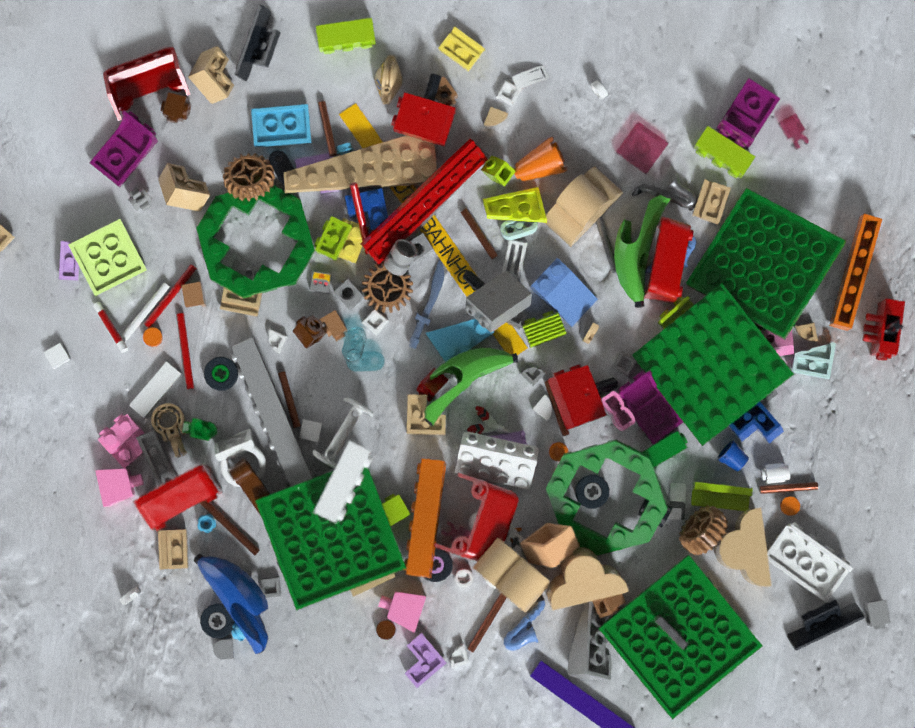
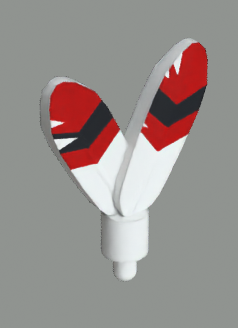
M481 406L475 407L476 414L484 423L471 425L468 427L467 432L486 434L494 431L501 434L503 432L509 433V430L504 429V426L497 424L485 408Z

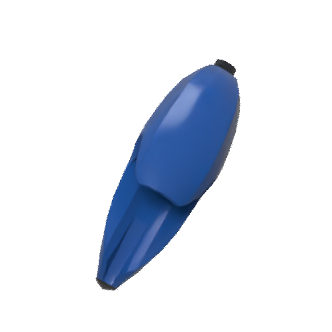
M202 554L195 556L194 562L198 565L200 572L217 594L255 654L262 653L266 648L268 635L259 615L269 608L261 588L244 570L228 560L213 556L204 557Z

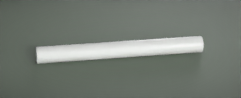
M165 282L121 335L124 342L129 339L170 288Z

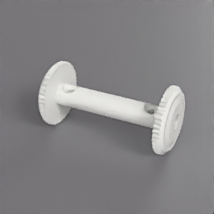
M349 397L344 398V401L352 405V408L324 455L315 450L312 451L317 459L332 468H336L338 465L333 461L362 412L371 417L374 415L368 407Z

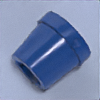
M733 440L721 450L717 457L718 461L726 464L736 472L741 470L749 459L746 453Z

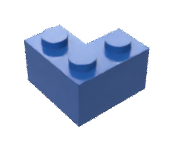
M382 188L360 193L364 215L369 216L372 232L388 218ZM352 195L345 196L349 218L357 217Z
M761 402L729 425L741 442L756 430L768 443H771L784 432L781 424Z

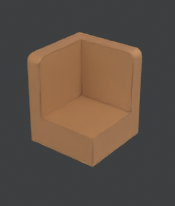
M201 282L181 285L186 308L200 305L202 307L206 306L203 284Z

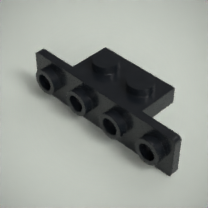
M263 5L258 6L245 46L242 49L240 60L236 66L235 76L243 81H248L253 64L269 67L281 33L276 29L266 28L271 11Z
M835 599L802 615L803 627L787 634V638L794 650L797 651L864 619V614L857 603H852L840 609Z

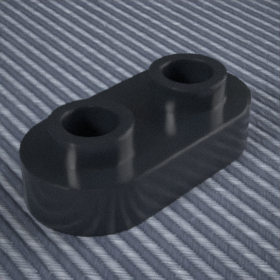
M275 150L270 154L269 161L280 183L284 185V172L294 170V167L285 152ZM277 156L282 158L280 162H275Z

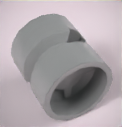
M397 240L387 255L384 266L394 275H404L417 256V248L408 240Z

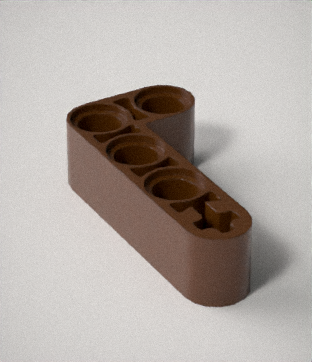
M244 457L229 467L228 472L260 514L255 500L271 494Z

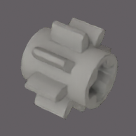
M136 187L129 192L132 197L128 200L136 211L141 208L144 212L151 207L148 202L152 199L144 188L139 191Z

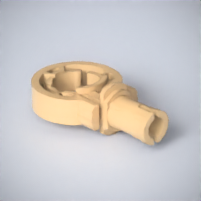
M165 403L153 411L151 423L154 430L162 436L164 442H168L169 439L175 458H179L181 454L183 456L187 454L178 430L179 427L181 434H186L182 433L185 416L178 406ZM170 408L176 409L180 413V417L174 410ZM167 412H172L177 417L172 427H162L159 419H157L158 426H156V417L161 418Z

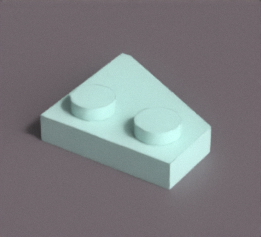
M833 342L794 353L791 370L797 374L830 379L836 343Z

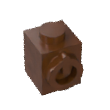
M170 92L167 94L166 101L163 100L161 105V112L167 118L166 121L175 124L178 121L184 122V120H187L191 111V102H189L186 96Z
M314 315L307 318L305 316L301 317L296 322L297 326L293 329V333L306 349L318 343L327 333L322 322Z

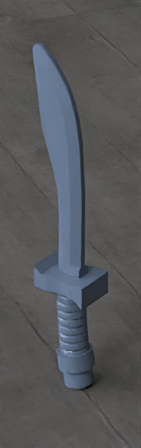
M440 260L437 263L432 279L429 300L422 315L417 313L415 320L418 322L409 341V347L416 349L419 344L420 334L424 325L428 327L431 320L428 317L443 285L444 268Z

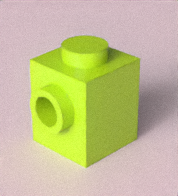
M493 155L490 156L481 169L490 180L504 187L516 172L506 161Z

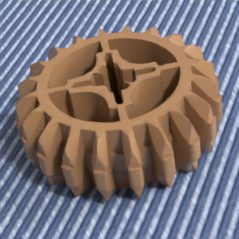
M248 152L247 156H243L240 153V158L233 157V162H228V167H224V186L235 199L239 197L243 201L247 198L249 202L251 198L257 200L259 195L264 197V192H270V187L274 184L273 166L268 159L265 160L263 155L259 157L255 153L251 156Z
M382 262L383 268H379V265L375 264L376 271L369 268V272L372 275H364L369 281H362V285L367 286V288L362 289V293H369L364 296V299L368 300L371 298L372 300L368 305L372 306L376 303L374 308L376 311L380 306H382V313H385L386 307H389V312L393 313L392 307L394 306L399 311L400 307L398 304L401 303L405 307L406 302L403 299H411L407 295V293H413V289L408 288L413 285V282H407L411 275L399 276L404 286L401 287L392 282L393 274L386 269L384 262ZM387 272L386 278L382 282H373L378 275ZM389 279L390 287L393 286V288L388 290L386 296L385 288L382 289V287L386 286ZM372 288L383 292L382 301L373 295ZM392 293H402L395 301L388 302Z
M714 506L701 507L699 511L695 510L694 514L690 515V518L685 521V525L681 527L682 531L679 533V540L683 547L693 555L706 554L708 550L712 551L715 545L718 546L720 540H723L722 536L726 534L725 530L728 528V520L724 513Z

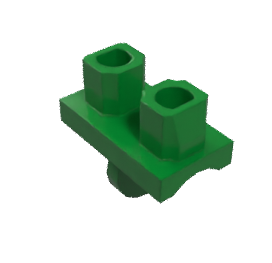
M192 418V422L184 421L182 433L190 434V438L210 441V439L217 435V427L210 421Z

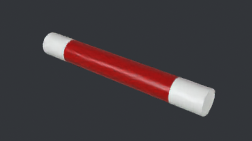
M95 303L93 307L122 353L126 352L128 347L101 303Z

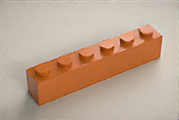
M863 214L859 217L829 323L831 327L845 331L852 329L881 227V218L868 214Z
M422 458L421 463L417 465L419 481L415 482L414 493L417 496L416 501L412 502L411 512L414 513V518L409 523V532L412 533L411 540L408 539L406 551H409L408 559L404 561L406 566L404 570H406V574L409 576L432 577L435 547L433 546L436 543L446 472L445 461Z

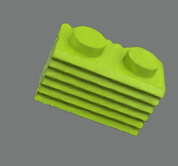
M552 310L542 314L543 318L536 320L533 317L524 321L525 325H522V329L530 348L566 335L558 312L554 313Z

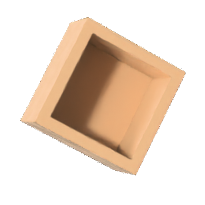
M546 523L520 543L528 563L548 567L559 565L562 559L572 555L574 550L579 547L571 526Z

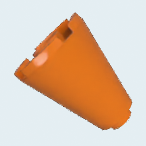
M554 137L548 138L515 163L514 170L516 172L514 174L517 179L520 178L522 181L568 171L567 166L563 167L565 160L557 143H552Z

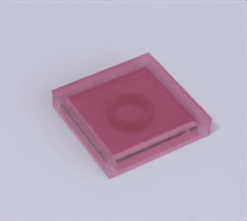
M637 122L616 151V154L647 175L669 143L640 122Z

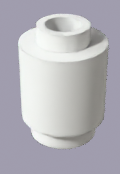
M766 464L760 470L761 479L765 480L766 484L785 482V480L790 479L788 464Z

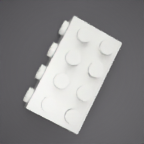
M464 432L455 473L530 490L539 448L476 433Z
M786 523L767 550L768 562L827 603L848 572L852 571L853 568L849 566L851 562L842 556L840 558L835 556V551L827 545L824 547L820 545L818 538L810 533L806 535L802 532L803 528L797 523Z

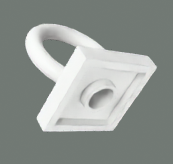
M250 429L214 443L215 455L218 462L220 461V470L227 482L240 487L228 472V461L230 458H237L243 455L246 451L253 453L257 457L259 467L256 474L261 480L266 471V458L263 452L254 445Z

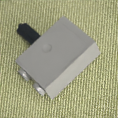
M507 270L487 284L472 271H466L463 275V279L476 290L466 297V312L478 320L479 324L491 333L531 306L532 293Z

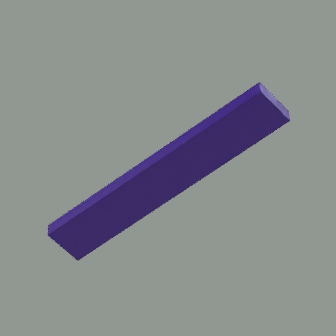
M540 661L531 673V678L599 727L634 728L543 661Z

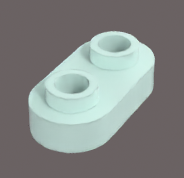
M506 220L501 225V235L506 240H514L533 234L538 229V222Z

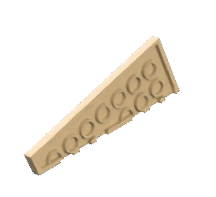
M406 135L284 172L285 193L351 189L350 184L353 182H357L359 189L422 185L437 170L435 144Z

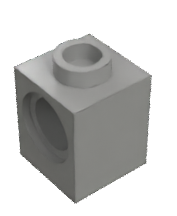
M423 233L410 241L414 245L420 244L423 247L422 252L417 254L413 260L415 263L434 252V249Z
M348 279L340 281L334 287L336 289L334 291L335 295L349 310H352L364 299V296ZM351 289L353 291L352 297L344 298L342 295L343 291Z
M887 600L863 602L867 626L881 629L885 628V624L891 623Z

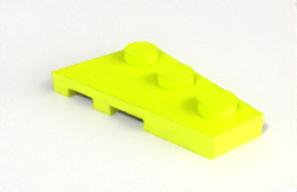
M539 187L483 199L487 219L547 223Z

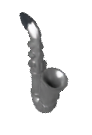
M679 176L667 186V188L672 190L671 192L665 189L661 190L654 185L641 184L632 193V196L640 195L642 192L656 197L666 195L671 198L670 202L683 208H691L697 202L694 192L682 184Z

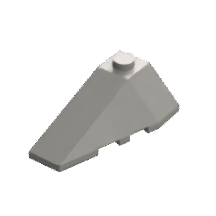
M592 601L584 603L569 653L568 676L580 679L611 680L612 660L611 654H607L606 643L609 642L598 629V627L605 623V617H599Z

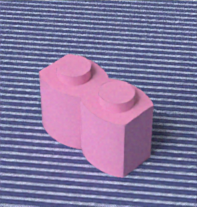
M612 391L601 399L606 413L611 415L612 422L617 429L624 431L635 423L634 415L628 408L624 407V402L618 393Z

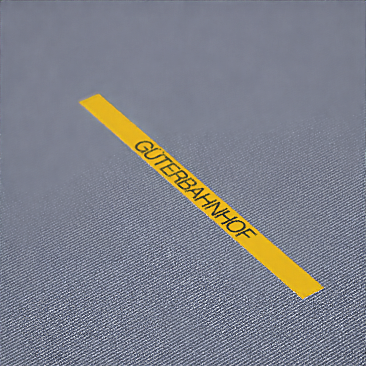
M356 103L339 114L362 149L383 143ZM414 185L390 187L401 204L417 190ZM434 215L420 231L425 235L437 256L467 297L476 290L463 279V275L466 271H472L475 275L476 273ZM508 323L494 330L493 335L505 352L511 355L515 353L519 355L528 349L513 326Z

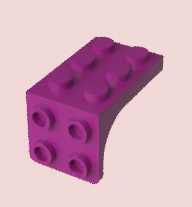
M748 78L715 130L734 141L735 144L743 149L748 150L781 98Z
M124 110L121 113L123 119L117 130L89 162L119 188L158 142L155 137L156 133L146 123L142 125V122L131 111L127 113Z
M643 370L633 378L635 382L630 384L628 381L618 389L620 392L618 395L622 398L624 407L632 412L635 422L652 445H654L681 425L683 421L657 389L652 372L648 371L646 373Z

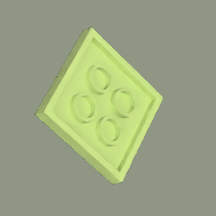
M121 219L68 244L95 296L146 271Z

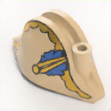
M393 55L387 56L375 74V85L383 104L391 103L403 82L401 70Z

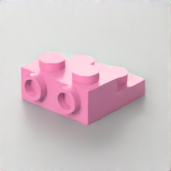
M121 414L113 421L115 423L114 426L110 429L106 427L99 433L101 437L98 441L126 469L143 454L136 437L145 432L130 415L126 414L124 416Z

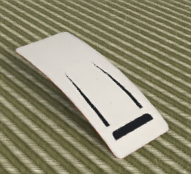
M542 65L513 76L512 79L517 90H520L534 83L549 79V76Z

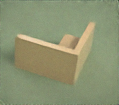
M218 46L202 52L188 76L211 104L228 98L234 87V84L223 73L229 59Z
M167 163L158 179L166 205L201 211L210 196L206 182L188 179L184 166Z
M408 394L407 434L445 435L446 415H440L433 426L429 425L425 421L424 411L427 408V395Z

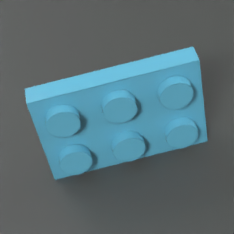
M308 104L251 109L255 148L312 143Z

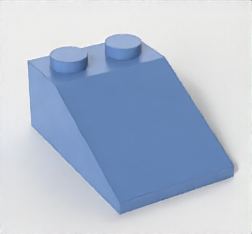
M558 258L530 287L556 313L558 312L560 317L571 327L598 300Z

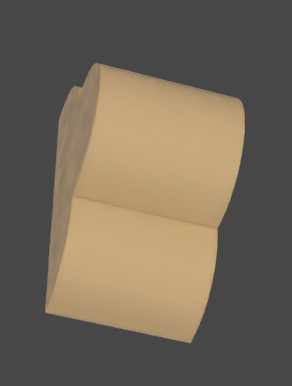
M594 166L584 175L581 174L576 177L563 190L556 204L547 213V223L545 224L572 247L598 218L623 194V191Z
M749 509L738 516L735 530L727 531L722 536L723 540L718 542V546L715 545V556L724 567L740 570L747 582L757 586H772L762 509Z
M499 538L495 540L473 567L474 570L525 613L551 584L542 574Z
M578 547L572 555L562 559V574L556 576L550 582L551 584L547 589V597L553 611L627 593L628 587L616 568L610 565H601L594 552L584 547Z

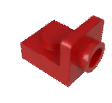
M435 367L416 388L419 395H427L429 402L449 380L443 374L430 380V375L436 370Z

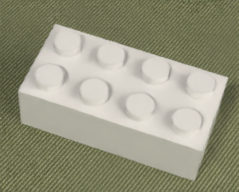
M349 441L314 510L315 513L335 523L338 520H343L347 512L344 508L347 502L351 504L356 494L353 490L356 485L360 486L364 478L362 472L365 467L369 468L373 460L371 451Z

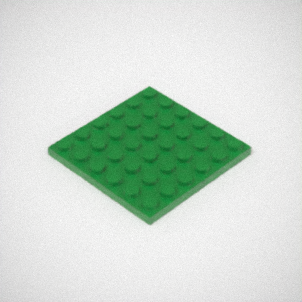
M746 188L690 275L686 285L706 296L723 283L755 324L785 340L846 244V241Z
M723 283L632 354L646 373L648 371L652 372L657 389L702 446L795 375Z
M364 468L362 472L364 478L360 486H355L353 492L356 494L351 504L347 502L344 508L347 512L343 520H338L337 523L314 512L334 471L255 500L296 611L406 569L369 468Z
M690 555L683 558L598 627L672 720L763 646ZM657 615H660L687 642V646L684 649L653 620Z

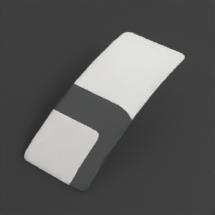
M671 483L670 505L673 506L669 519L684 520L686 484Z

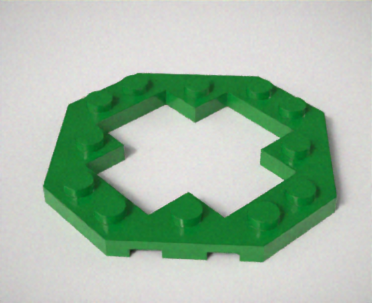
M274 185L270 187V192H264V197L259 195L257 200L251 198L250 202L247 198L243 201L239 197L235 199L229 193L215 196L196 228L210 280L242 298L297 284L315 253L301 200L289 193H285L284 190ZM258 200L290 217L282 230V234L297 243L279 273L262 264L254 279L251 280L221 263L230 247L215 239V236L232 208L250 216Z
M617 439L600 445L596 444L585 447L575 452L564 453L546 486L558 525L571 526L579 547L590 549L597 556L650 542L668 509L651 457ZM606 458L641 475L633 492L649 500L633 530L615 522L607 537L574 521L573 519L581 503L564 495L580 465L598 474Z

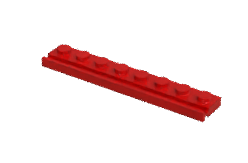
M469 139L360 243L377 264H380L387 257L397 240H405L488 160L474 140Z

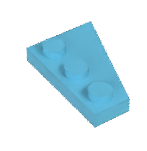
M473 319L427 332L426 335L443 360L447 361L455 355L470 350L491 336L494 331L492 333L479 324L478 320Z

